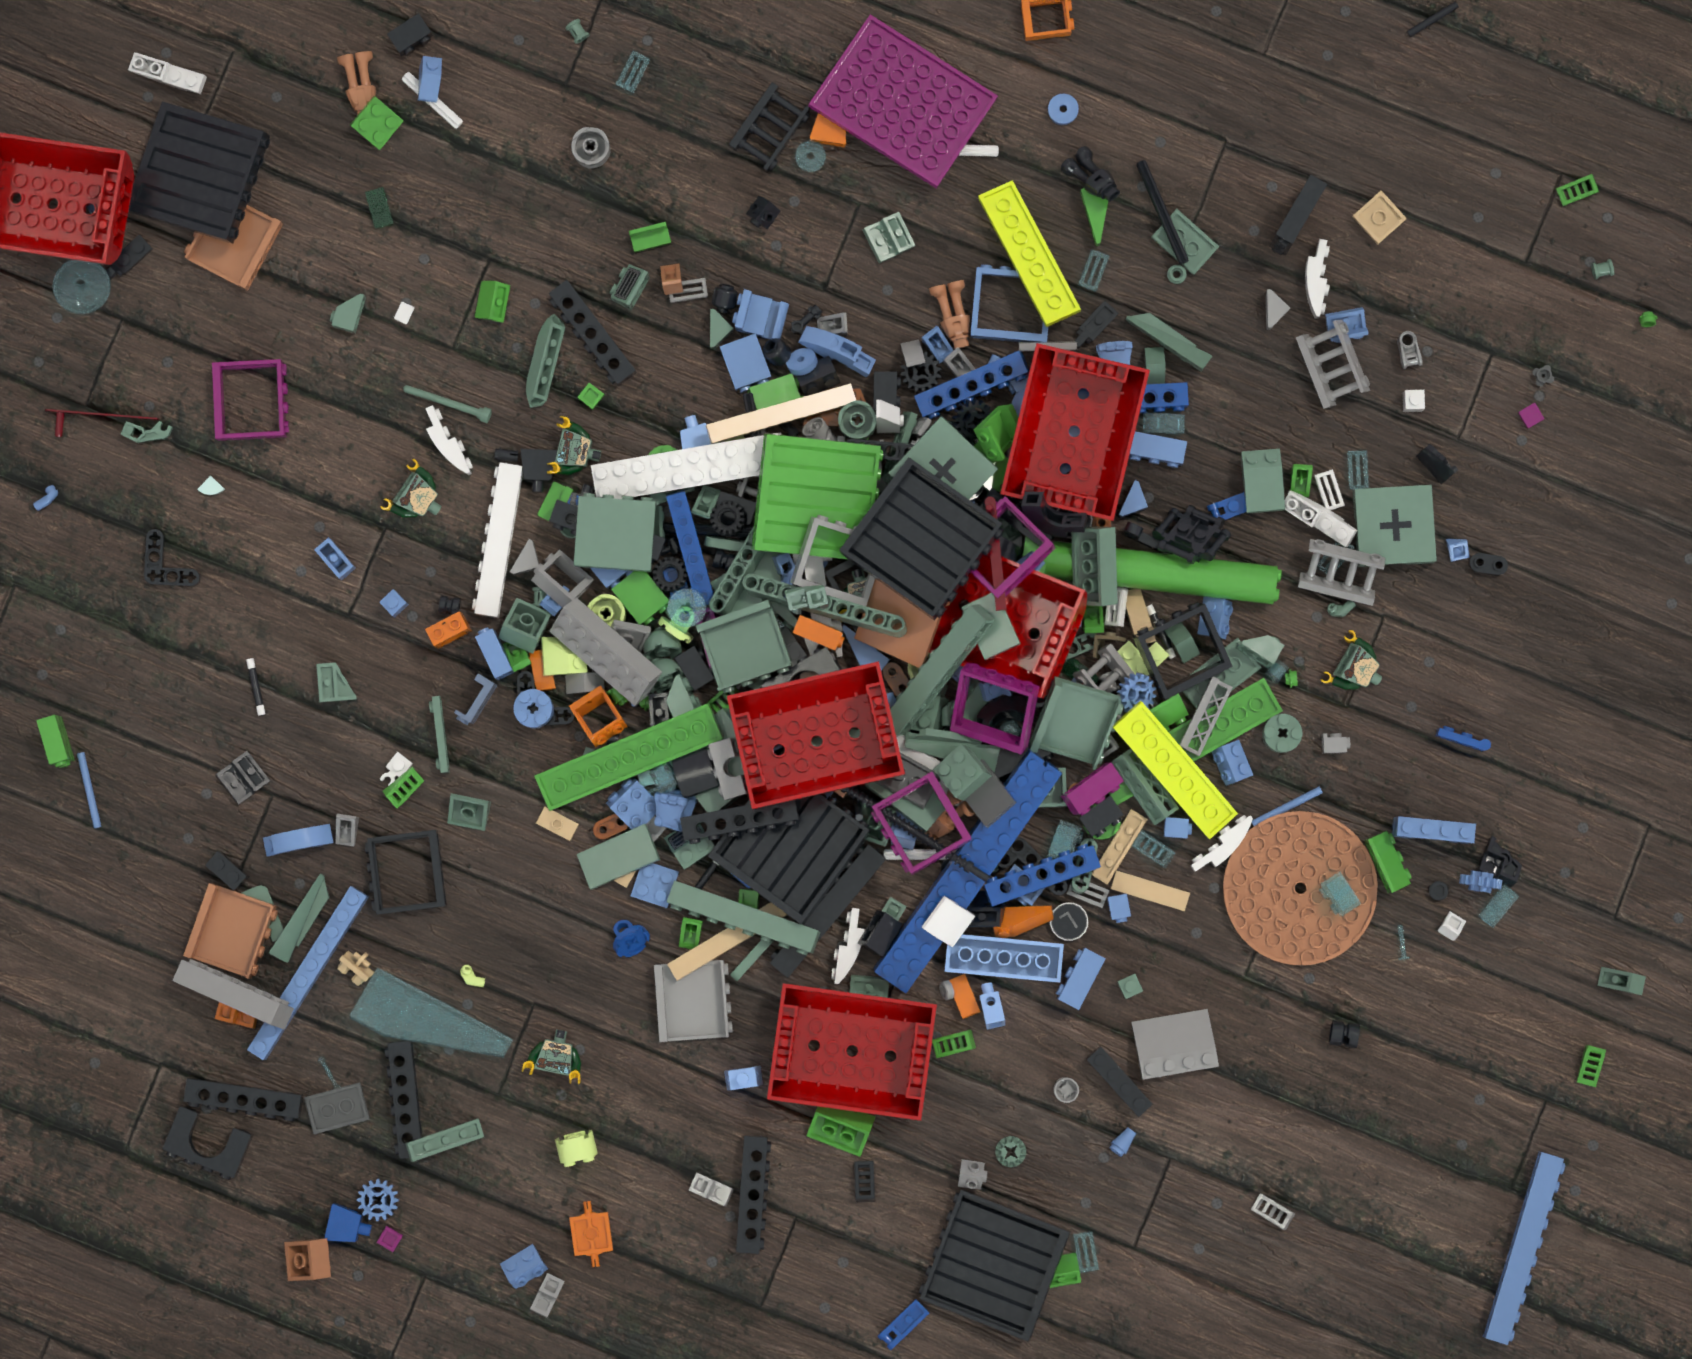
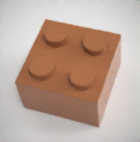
M327 1238L284 1242L288 1281L316 1280L331 1277Z

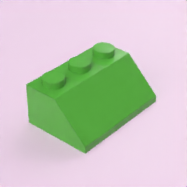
M1179 693L1150 709L1151 713L1167 731L1170 730L1168 726L1173 723L1178 726L1185 722V717L1189 715Z
M1384 831L1364 840L1387 893H1393L1411 884L1409 880L1412 877L1407 868L1404 869L1401 863L1404 860L1400 851L1396 852L1393 844H1396L1392 833L1388 834L1387 831Z
M817 1106L806 1136L860 1157L876 1116L868 1113Z

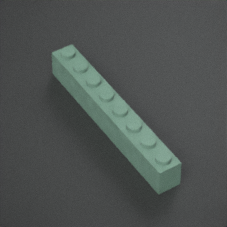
M980 604L969 605L963 610L962 617L953 623L949 634L945 635L941 639L939 647L930 653L929 660L918 669L919 673L907 683L908 687L897 696L896 703L890 707L896 736L905 735V732L911 730L995 621Z
M675 880L667 899V903L671 904L670 908L678 911H682V908L689 910V915L698 918L700 915L706 916V921L715 924L718 921L725 923L724 927L732 930L738 927L743 929V934L752 937L754 933L761 936V940L769 943L772 940L778 941V946L789 949L790 946L797 948L796 952L806 956L808 952L814 953L821 933L810 927Z

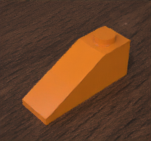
M1052 906L1005 907L1001 927H993L995 937H1015L1054 920Z

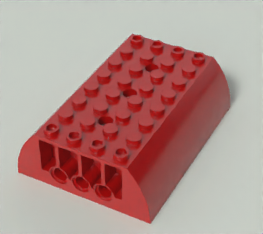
M0 133V249L106 265L113 264L122 252L134 183V171L128 153L124 150ZM20 194L21 201L17 204H14V195ZM56 199L58 206L55 209H50V201ZM88 205H94L95 207L92 214L86 213Z
M1036 343L1000 494L1023 499L1024 492H1044L1045 500L1049 506L1078 513H1087L1090 516L1114 521L1150 370ZM1081 388H1086L1089 391L1088 398L1080 399L1078 391ZM1071 426L1079 427L1080 433L1078 436H1070L1069 428ZM1068 463L1071 466V471L1068 474H1062L1060 472L1061 464Z
M989 552L986 556L983 555L979 560L981 563L976 570L993 586ZM1001 556L1003 578L1005 581L1021 564ZM1033 570L1005 597L1006 612L1021 644L985 660L977 643L960 666L964 667L967 663H975L980 667L993 669L1004 675H1012L1022 681H1030L1034 685L1040 686L1038 697L1044 698L1048 695L1054 677H1059L1086 611L1087 592L1084 589ZM971 573L968 575L969 580L963 587L960 586L956 591L958 593L956 598L950 602L949 606H945L946 611L941 616L929 653L939 647L941 639L952 630L951 626L962 617L963 611L960 609L962 601L967 600L971 603L990 594ZM1036 628L1039 630L1040 635L1037 639H1032L1030 631Z
M879 661L727 696L752 810L905 775ZM857 728L860 730V736L852 738L849 735V731ZM820 737L823 742L821 746L815 747L811 743L812 739ZM781 745L785 748L782 755L774 753L776 746Z
M783 983L767 1099L921 1121L937 1004ZM811 1040L819 1042L820 1047L817 1051L809 1049L808 1044ZM850 1045L857 1047L858 1053L856 1056L852 1057L847 1054V1048ZM889 1050L896 1053V1059L892 1062L885 1059V1053Z

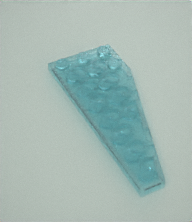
M378 967L349 1016L350 1019L382 1036L504 1058L513 1042V1039Z

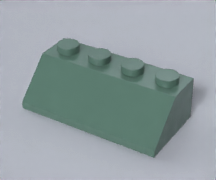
M1086 527L1085 532H1071L1073 585L1086 590L1087 605L1089 606L1118 604L1115 527Z

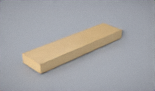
M1132 809L1130 810L1099 860L1101 867L1093 870L1092 876L1108 885L1146 823L1147 818Z
M1116 871L1111 886L1112 890L1181 911H1185L1190 895L1189 892L1120 871Z

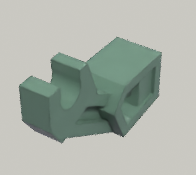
M126 421L121 435L139 444L160 439L165 440L170 436L173 427L168 425L167 430L162 431L163 423L159 421L151 430H146L141 426ZM136 429L143 433L138 438H133Z

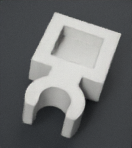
M397 752L386 766L390 771L384 773L380 780L383 781L386 777H390V785L395 781L396 776L400 777L413 763Z

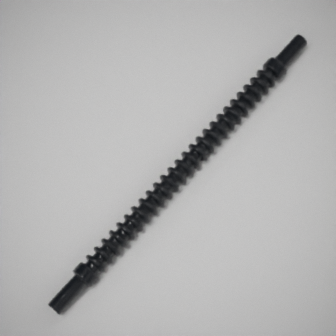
M855 786L840 790L843 793L847 792L848 796L852 795V799L856 798L857 802L861 801L862 805L866 804V808L870 807L871 811H873L872 806L878 803V801H873V797L870 799L868 794L864 795V792H859V788L856 790ZM886 807L881 810L885 819H889V823L894 822V826L898 825L899 829L903 828V832L907 831L908 835L912 834L913 838L917 837V841L921 840L922 844L926 843L927 847L931 846V850L935 849L936 853L948 847L947 845L944 847L943 843H938V839L935 841L933 836L929 837V834H924V830L921 832L919 827L915 828V825H910V821L907 823L905 818L901 819V815L899 817L896 816L897 813L893 814L891 809L887 810ZM951 852L945 856V859L949 858L950 862L954 861V865L959 864V868L963 867L965 872H971L985 882L990 878L988 874L974 866L972 861H966V858L963 859L962 855L958 856L957 852Z

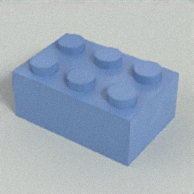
M1087 948L1078 949L1073 959L1076 961L1073 968H1068L1064 976L1067 978L1065 984H1060L1055 993L1058 995L1057 999L1079 1010L1106 958Z

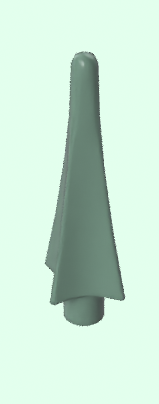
M689 487L676 491L650 494L649 497L653 498L652 501H655L657 503L656 506L667 501V494L682 490L688 493L694 491L695 488Z

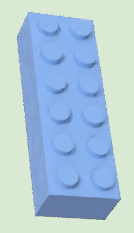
M962 934L953 947L947 944L944 972L1060 983L1064 944Z

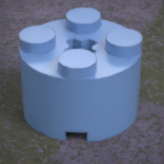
M528 689L521 692L514 702L515 717L521 724L529 728H540L546 725L554 713V706L550 697L538 689ZM533 704L539 708L534 714L529 710V707H532Z

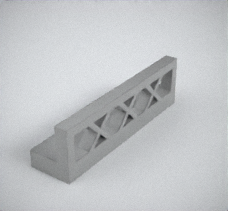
M1216 677L1211 678L1179 744L1182 749L1200 756L1233 688L1232 686L1221 682ZM1217 685L1226 688L1227 691L1223 697L1216 699L1214 691ZM1215 702L1217 712L1208 716L1206 708L1208 704ZM1207 719L1208 730L1199 733L1197 727L1199 722ZM1199 737L1201 745L1198 751L1188 747L1192 738Z

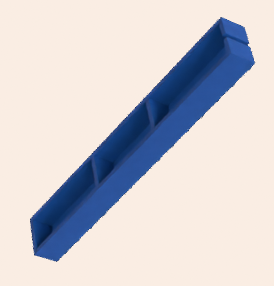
M1028 749L1003 784L1017 803L989 828L985 827L979 819L969 832L972 841L958 848L956 851L957 855H962V858H966V861H972L974 866L990 876L1062 775L1061 770L1048 761H1044L1041 756ZM954 861L947 863L903 925L898 936L892 941L888 952L874 966L876 974L904 993L908 992L943 942L922 928V925L941 899L946 896L959 906L967 909L985 883V881L971 872H965L963 867L959 868V864L954 865Z

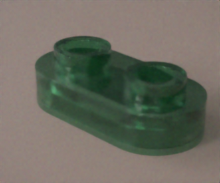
M1072 658L1067 659L1062 668L1063 672L1071 679L1074 678L1072 675L1074 672L1081 669L1085 671L1089 669L1078 660ZM1095 673L1091 679L1097 684L1098 676Z

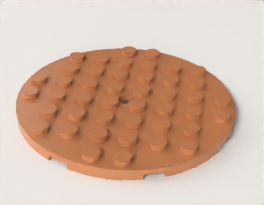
M1294 811L1267 818L1246 833L1244 839L1230 855L1223 880V895L1226 911L1233 927L1240 937L1256 952L1284 964L1312 965L1339 956L1359 940L1373 917L1377 902L1378 883L1372 858L1365 845H1363L1353 831L1326 815ZM1297 883L1305 885L1306 890L1304 893L1298 894L1295 891Z

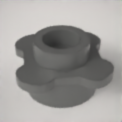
M1545 365L1540 369L1535 368L1532 372L1536 377L1537 386H1543L1545 383H1552L1554 381L1549 365Z

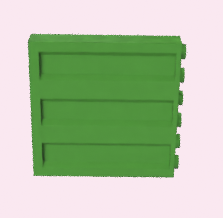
M764 433L751 549L799 554L811 516L817 518V515L829 518L828 522L835 524L837 520L846 523V528L853 529L854 526L857 527L875 503V500L878 499L879 489L876 486L877 480L879 481L881 477V469H878L879 461H882L883 458L881 446ZM818 525L809 555L847 559L839 550L850 535Z

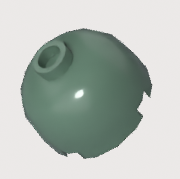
M664 627L655 628L643 645L644 656L650 661L667 656L674 659L682 654L680 640L667 632Z
M656 658L651 661L662 671L651 690L652 694H654V691L663 693L670 690L676 675L680 674L684 677L680 666L672 659Z

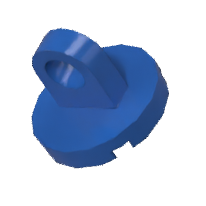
M620 920L614 925L613 930L616 938L613 942V949L619 957H632L646 947V941L649 942L650 934L644 926H633L628 920ZM627 927V928H626L625 930H623L622 932H619V930H620L621 928Z

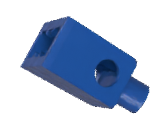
M333 1203L324 1238H327L328 1241L356 1242L359 1234L370 1236L372 1225L362 1223L363 1215L361 1213Z

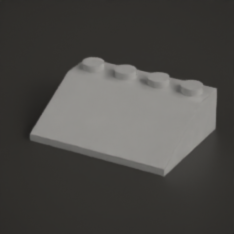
M1208 1009L1131 1022L1142 1080L1219 1067Z

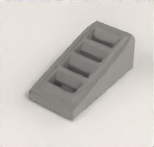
M920 417L911 434L916 438H921L932 427V421L929 418Z
M1262 1193L1259 1194L1251 1208L1252 1211L1283 1230L1287 1229L1295 1215L1294 1212ZM1264 1200L1267 1201L1262 1211L1258 1210ZM1272 1204L1273 1208L1270 1211L1269 1215L1265 1214L1269 1206ZM1280 1209L1276 1219L1272 1218L1276 1210ZM1287 1213L1283 1223L1279 1222L1283 1214Z

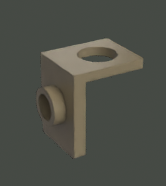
M1113 632L1095 635L1093 658L1100 659V655L1097 653L1098 645L1101 648L1105 646V641L1126 642V638L1116 636V633Z

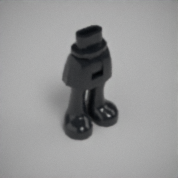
M1082 146L1076 153L1077 162L1073 158L1066 159L1061 165V171L1067 176L1075 177L1085 184V190L1089 194L1107 199L1109 202L1120 194V191L1117 189L1111 173L1106 169L1097 167L1092 161L1093 153L1091 149L1087 146ZM1080 166L1088 170L1092 175L1088 176Z

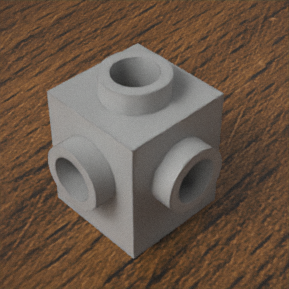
M962 1159L958 1187L981 1190L982 1182L986 1183L987 1171H984L985 1163Z

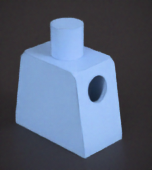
M695 415L684 418L687 429L680 431L682 449L710 445L711 442L706 429V423L698 425Z
M992 982L982 984L983 994L979 996L986 1029L1005 1026L999 992H994ZM993 1001L994 1005L989 1006L988 1002Z
M761 1066L724 1071L727 1090L763 1085Z

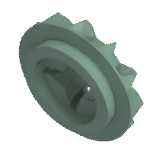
M1008 1136L998 1142L995 1154L997 1160L1002 1165L1016 1167L1024 1161L1026 1147L1019 1138ZM1017 1145L1014 1151L1017 1158L1012 1155L1005 1158L1007 1150L1004 1146L1012 1148Z

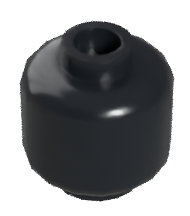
M719 284L713 290L711 303L717 307V311L728 313V310L736 307L738 292L732 285Z
M774 338L765 343L763 355L773 366H782L790 359L791 349L780 338Z

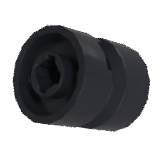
M1332 1020L1329 1045L1341 1046V1044H1344L1345 1047L1356 1049L1360 1034V1024L1348 1023L1345 1025L1342 1021Z

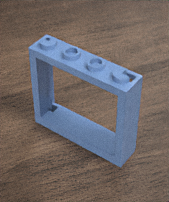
M991 265L977 267L970 338L1011 342H1047L1048 327L1045 326L1044 322L1042 324V334L977 328L982 275L1020 278L1017 271L1011 270V267L1000 266V269H993Z

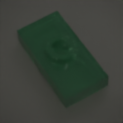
M381 187L365 192L375 229L393 225L394 222L384 188Z

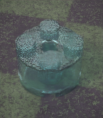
M682 588L676 591L668 601L667 610L669 617L675 624L682 627L697 625L702 621L707 612L705 597L694 588ZM689 602L692 610L685 612V608H682V605H686Z

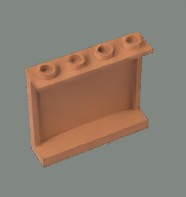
M246 205L245 217L240 223L239 235L233 244L194 232L193 237L195 238L192 244L189 243L184 251L186 254L185 258L248 291L283 223Z
M875 579L866 607L902 617L907 626V632L903 637L897 638L858 627L854 639L920 668L921 665L929 660L927 657L941 617H937L934 621ZM878 618L874 624L879 625L884 619ZM895 624L893 626V629L899 630L902 627V624Z
M209 883L183 956L236 973L247 979H252V976H256L259 965H256L258 959L262 958L265 947H263L265 939H269L272 931L269 928L271 921L274 922L278 914L277 906Z

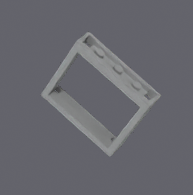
M817 515V518L811 516L790 583L801 587L822 585L802 578L818 525L849 535L852 534L856 526L850 529L846 528V523L836 520L834 524L828 522V517ZM868 574L861 597L824 585L826 595L866 606L875 578Z

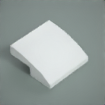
M944 896L922 925V928L953 947L975 918V915Z

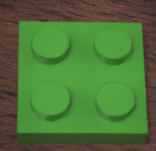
M373 96L350 126L380 150L402 124L403 120L377 97Z

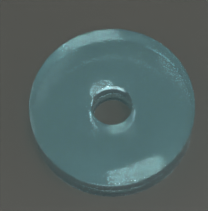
M803 142L796 150V163L803 171H818L825 163V150L818 142ZM810 153L814 155V158L811 160L807 158V155Z

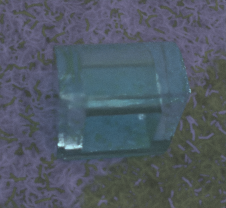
M1277 659L1266 671L1265 675L1278 684L1288 671V666Z

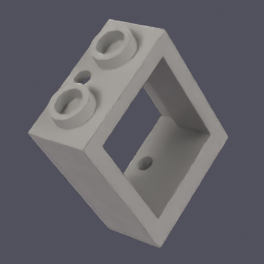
M561 550L555 554L551 553L545 559L544 565L540 563L533 571L535 575L531 580L562 608L576 597L579 598L594 581L583 569L575 567L574 562ZM553 564L558 566L578 584L570 593L546 573Z

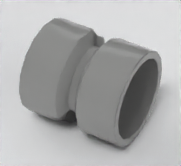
M823 418L811 419L802 429V433L806 438L837 441V438Z
M1062 1077L1055 1082L1053 1092L1059 1101L1070 1103L1078 1097L1079 1086L1072 1078Z

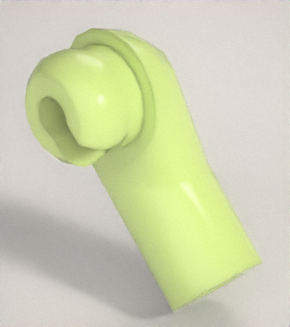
M470 965L462 966L460 973L465 983L484 988L485 978L476 977Z

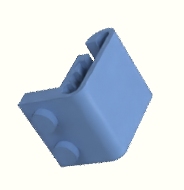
M744 289L743 294H739L737 305H740L739 311L734 313L732 323L735 324V330L750 335L756 333V336L766 339H781L789 304L782 301H772L773 299L755 295L752 294V291Z

